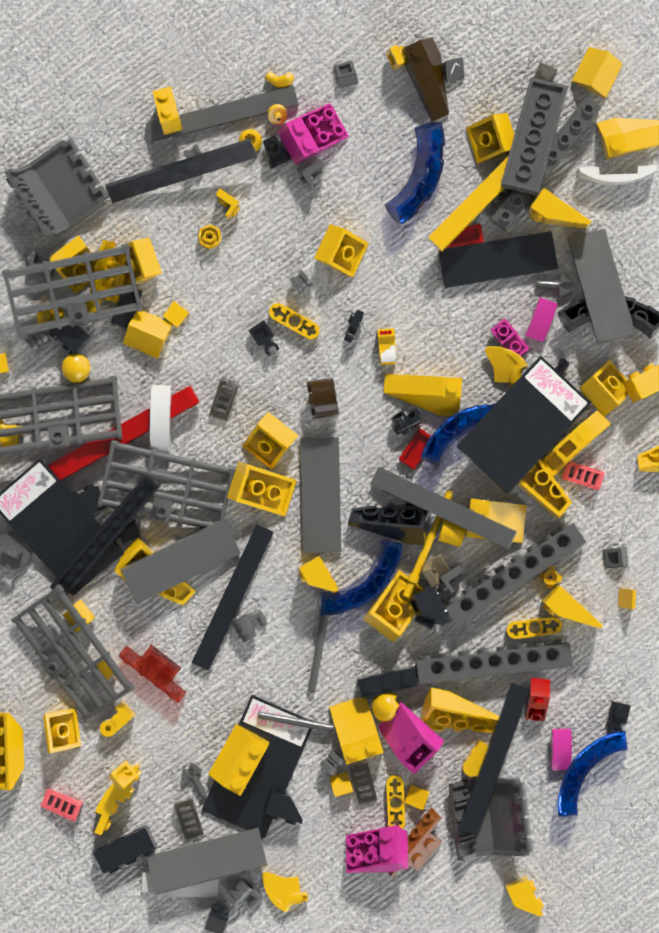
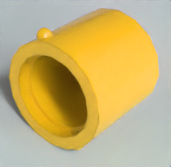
M444 519L438 541L460 548L466 529Z
M82 600L74 604L80 615L87 620V624L96 618ZM67 610L62 616L70 626L76 624V621ZM80 627L74 629L76 633L81 630Z

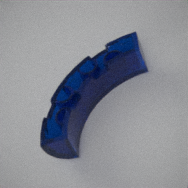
M442 122L427 123L414 128L417 153L413 171L403 189L393 199L384 204L391 218L399 224L407 222L419 212L422 205L429 201L439 183L444 166L443 146H445Z
M496 403L472 406L449 417L430 436L422 451L421 458L430 464L439 466L449 447L460 437L469 433Z
M381 539L378 554L373 564L359 580L336 592H319L320 616L343 614L352 609L360 608L375 598L390 582V578L399 564L403 544L397 541Z
M625 730L614 732L595 740L575 757L568 767L560 787L558 817L579 814L580 790L591 769L605 757L619 751L628 750Z

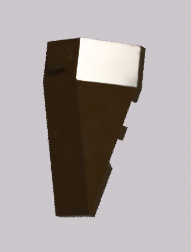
M433 37L419 40L402 49L405 56L404 66L431 122L449 115L444 73L441 66V54Z

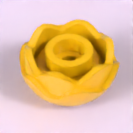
M254 129L243 131L239 136L238 142L251 138L255 151H258L262 145L260 133Z
M206 225L198 231V242L207 249L215 248L221 242V232L213 225Z

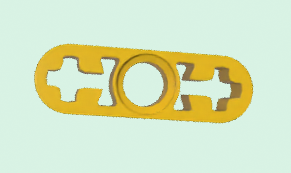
M275 303L270 307L269 315L276 322L309 340L316 339L319 336V326L313 321L280 303ZM279 307H281V312L285 315L287 311L290 312V314L286 317V322L282 321L284 317L278 315L277 317L274 316V308L278 309ZM292 316H297L300 319V324L297 327H292L289 324V319ZM304 320L307 322L305 326L311 328L312 326L315 327V335L311 334L310 336H308V331L304 328L302 329V332L299 331V329L303 325Z
M554 616L512 621L507 625L506 632L513 639L552 635L561 631L562 622ZM551 620L558 623L554 631H552V628L547 627L545 628L546 632H543L541 621H545V625L551 624ZM532 622H537L540 626L539 631L536 633L529 631V625ZM522 623H526L525 630L527 634L523 635L524 631H518L517 635L510 632L513 625H516L517 628H522Z
M394 774L389 776L386 781L388 826H395L391 823L395 819L394 813L390 814V811H402V814L398 813V819L402 821L398 826L403 829L405 826L404 783L399 775ZM393 779H397V782H400V785H397V793L401 792V795H389V792L393 793V785H389V783L393 782ZM393 798H399L401 805L398 808H393L390 805V801Z

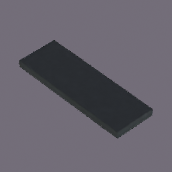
M552 231L449 248L443 251L438 250L445 289L558 270Z

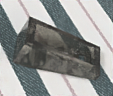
M221 377L209 416L225 421L228 420L239 382ZM225 385L233 388V391L223 388L222 386ZM220 392L231 395V398L221 396ZM218 400H221V401L227 402V403H229V404H228V406H227V405H223V404L217 403V401H218ZM215 407L226 410V413L216 411Z
M368 762L350 766L349 770L358 803L362 804L377 800ZM366 770V774L355 776L356 772ZM368 778V781L357 783L359 779ZM370 785V788L359 790L361 786ZM372 792L371 796L361 798L360 794Z
M190 797L174 802L185 839L204 834L194 798ZM190 805L191 809L181 811L182 807ZM193 813V816L183 818V815ZM195 819L196 823L185 824V822ZM197 826L198 830L188 833L187 829Z

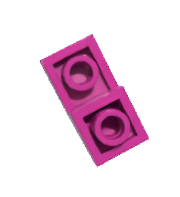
M539 297L525 335L544 342L558 304Z
M505 318L490 330L503 348L512 350L520 356H523L530 350Z
M552 729L550 767L552 770H571V729Z

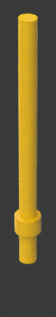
M447 490L444 497L451 500L454 492ZM437 515L412 574L410 573L407 578L408 583L403 593V596L410 598L415 584L417 585L420 580V572L443 518Z

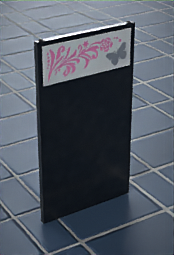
M540 356L456 447L506 494H509L589 407L591 402L551 366L544 357Z
M41 457L0 492V515L56 578L101 527L97 520ZM115 541L70 591L72 596L76 595L78 591L120 556H123L125 552Z
M251 694L238 725L269 741V745L241 796L214 780L202 811L246 830L259 828L261 837L265 838L273 821L264 812L270 787L286 791L312 729L257 719L258 711L310 720Z

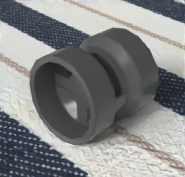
M44 331L35 332L24 338L36 353L41 350L44 344L47 345L51 342V339Z
M331 749L328 757L320 762V766L330 775L335 776L338 772L337 769L343 766L346 761L340 754Z

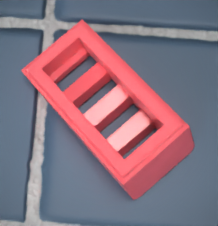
M570 461L565 466L561 479L599 491L605 472ZM573 466V467H575V469H574V472H573V475H572V478H571V477H568V476H569L571 467ZM579 469H582L580 479L577 480L576 477ZM588 471L590 472L588 480L584 482L586 472ZM594 473H595V474H598V475H597L595 484L593 485V484H591V482H592V479H593V476H594Z
M47 788L41 807L75 822L83 801ZM51 795H53L54 799L52 801V804L49 805V798ZM60 798L61 801L57 808L55 807V804L57 802V799ZM66 801V802H68V804H67L66 809H65V811H64V810H62V807H63L64 802ZM71 804L75 805L73 812L69 813Z

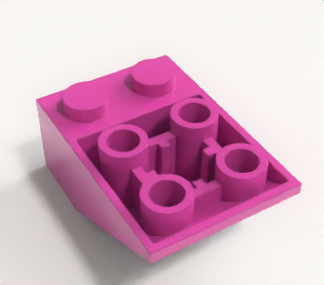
M331 103L285 123L277 131L295 165L316 156L349 137Z
M402 702L399 704L396 714L391 721L381 722L377 726L398 760L413 774L438 752L444 742L441 737Z
M397 825L346 835L347 873L395 872L408 869L407 831Z

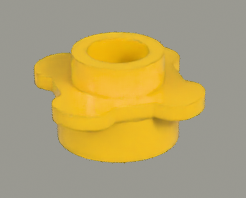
M554 566L548 567V570L539 574V578L546 583V587L549 589L553 588L557 582L562 581V576L555 571L556 568Z

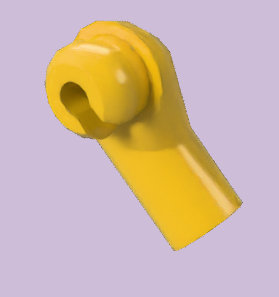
M269 71L265 80L281 89L290 86L294 81V76L292 73L276 76Z

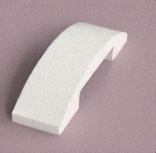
M637 166L635 174L599 175V167H580L578 175L596 183L620 185L636 182L650 176L657 170V166Z
M151 386L150 450L153 448L158 452L170 454L171 386Z
M143 872L141 891L154 894L150 872ZM219 879L165 892L160 895L218 896Z

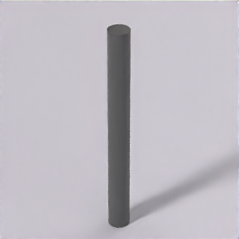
M321 615L308 685L309 691L316 690L329 617L327 615Z
M258 711L257 719L333 732L334 727L332 724Z

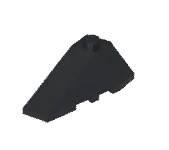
M405 501L406 504L400 505L388 503V506L379 508L375 505L352 508L348 525L403 543L425 545L429 532L430 512L408 501Z

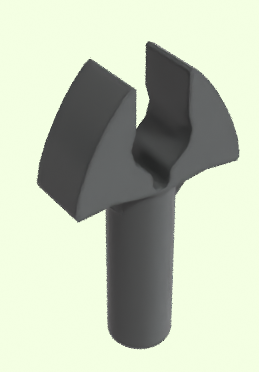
M560 275V280L557 282L537 280L536 287L556 289L559 292L558 297L572 291V289L565 290L560 285L563 283L572 284L573 282L566 276Z
M190 762L194 770L192 775L187 772L184 765L182 769L183 781L186 779L191 780L199 796H206L207 793L198 778L199 772H202L201 767Z

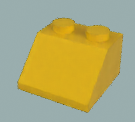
M508 113L494 114L466 127L477 164L510 153L514 131Z
M329 224L314 259L353 278L369 243L345 228Z
M78 235L48 259L51 262L84 255V252H88V254L92 252ZM98 260L90 261L92 273L95 272V265ZM86 262L55 269L63 279L88 274ZM90 281L69 285V287L76 294L87 286Z
M150 237L128 243L136 284L151 280L162 274ZM126 254L112 257L113 262L128 265ZM125 273L122 286L132 284L130 273Z
M610 360L579 387L584 396L593 403L604 417L629 395L623 382L627 381V378Z
M267 412L253 429L242 447L272 470L298 435Z
M320 555L299 567L298 575L303 583L307 581L308 585L333 592L339 590Z

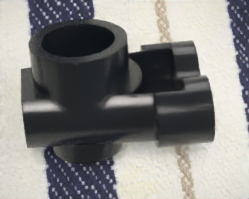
M276 135L263 140L269 158L267 162L270 169L291 160L289 153L284 151ZM271 143L277 145L275 150H270L269 145Z
M418 409L411 411L408 415H405L404 412H399L391 418L393 429L397 435L401 433L406 435L412 430V427L423 423Z

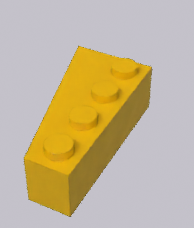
M541 459L517 484L518 487L556 519L572 503Z

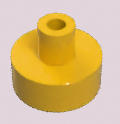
M275 104L268 109V119L272 124L281 125L286 121L287 112L284 106Z

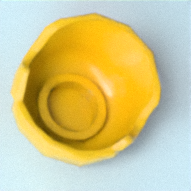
M73 353L63 360L61 369L67 380L81 382L89 376L91 366L85 356Z
M389 692L376 695L372 701V712L377 719L387 722L394 718L399 707L395 700L397 694Z

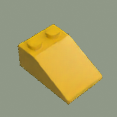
M545 188L527 212L530 214L529 217L537 223L540 221L544 224L586 229L592 222Z
M238 461L227 498L286 516L297 480Z
M469 499L468 509L517 531L513 542L523 543L527 505ZM466 529L465 537L486 539Z
M400 570L397 571L363 617L365 622L392 642L402 635L415 615L408 600L409 598L403 596L408 583V576ZM415 584L410 598L426 589L419 584Z
M558 584L541 600L544 603L543 608L552 616L556 614L559 617L600 629L603 627L593 615Z
M358 697L329 707L346 764L384 753L367 697Z

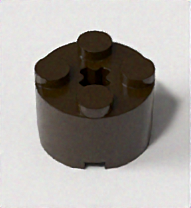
M333 378L307 381L308 393H310L308 394L310 407H315L311 408L312 419L339 415Z

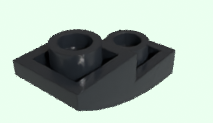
M138 289L139 298L141 299L143 291ZM134 292L121 294L116 307L136 303ZM136 311L112 316L111 323L127 329Z

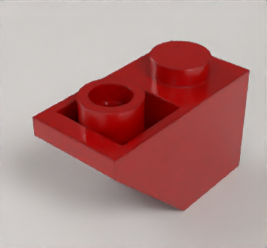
M531 678L525 720L545 722L550 700V679Z

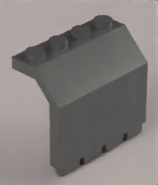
M73 139L67 142L61 140L29 164L18 169L10 168L4 172L7 176V183L18 193L16 195L18 200L26 205L28 209L27 214L32 220L37 222L38 231L42 236L53 238L73 228L106 205L105 200L110 197L103 185L98 188L95 187L100 181L93 170L90 169L85 172L90 165L82 153L77 156L74 155L79 151V148Z
M498 777L477 835L458 828L475 779L460 780L448 784L458 861L487 855L526 857L529 856V853H533L532 838H527L528 835H531L530 820L525 818V816L529 815L527 799L522 798L527 796L525 782H521L520 778Z

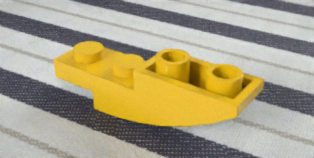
M597 410L552 449L542 460L543 464L549 469L551 475L555 476L577 454L608 428L611 423Z
M137 763L132 766L138 776L125 788L119 791L113 783L105 792L95 812L101 814V818L94 833L102 835L104 831L108 832L112 823L109 818L112 813H116L120 804L117 803V800L124 803L126 798H131L134 788H131L133 781L137 782L142 772L139 770L140 764Z

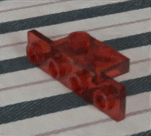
M152 644L142 657L128 646L118 655L124 663L134 668L141 676H144L155 687L161 689L169 698L177 703L187 693L172 681L181 667Z

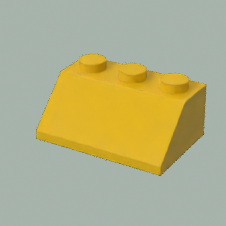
M235 724L208 775L223 787L241 796L265 753L269 741Z

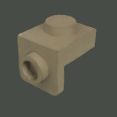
M439 554L425 561L423 571L421 572L425 582H429L430 586L434 587L439 583V575L448 572L449 567L442 555Z

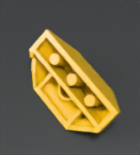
M0 712V790H12L24 769L23 729L9 712Z

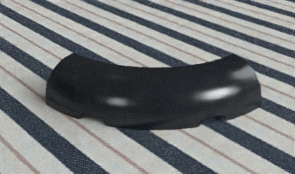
M625 296L633 327L651 339L659 332V312L649 305L646 306L634 298ZM584 299L574 301L558 311L559 320L568 333L581 325L591 322Z

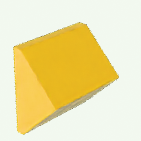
M588 47L571 82L606 99L623 63L609 51Z
M137 310L128 325L123 344L158 359L173 324L143 310L142 312Z
M76 708L49 711L43 714L48 753L81 746Z

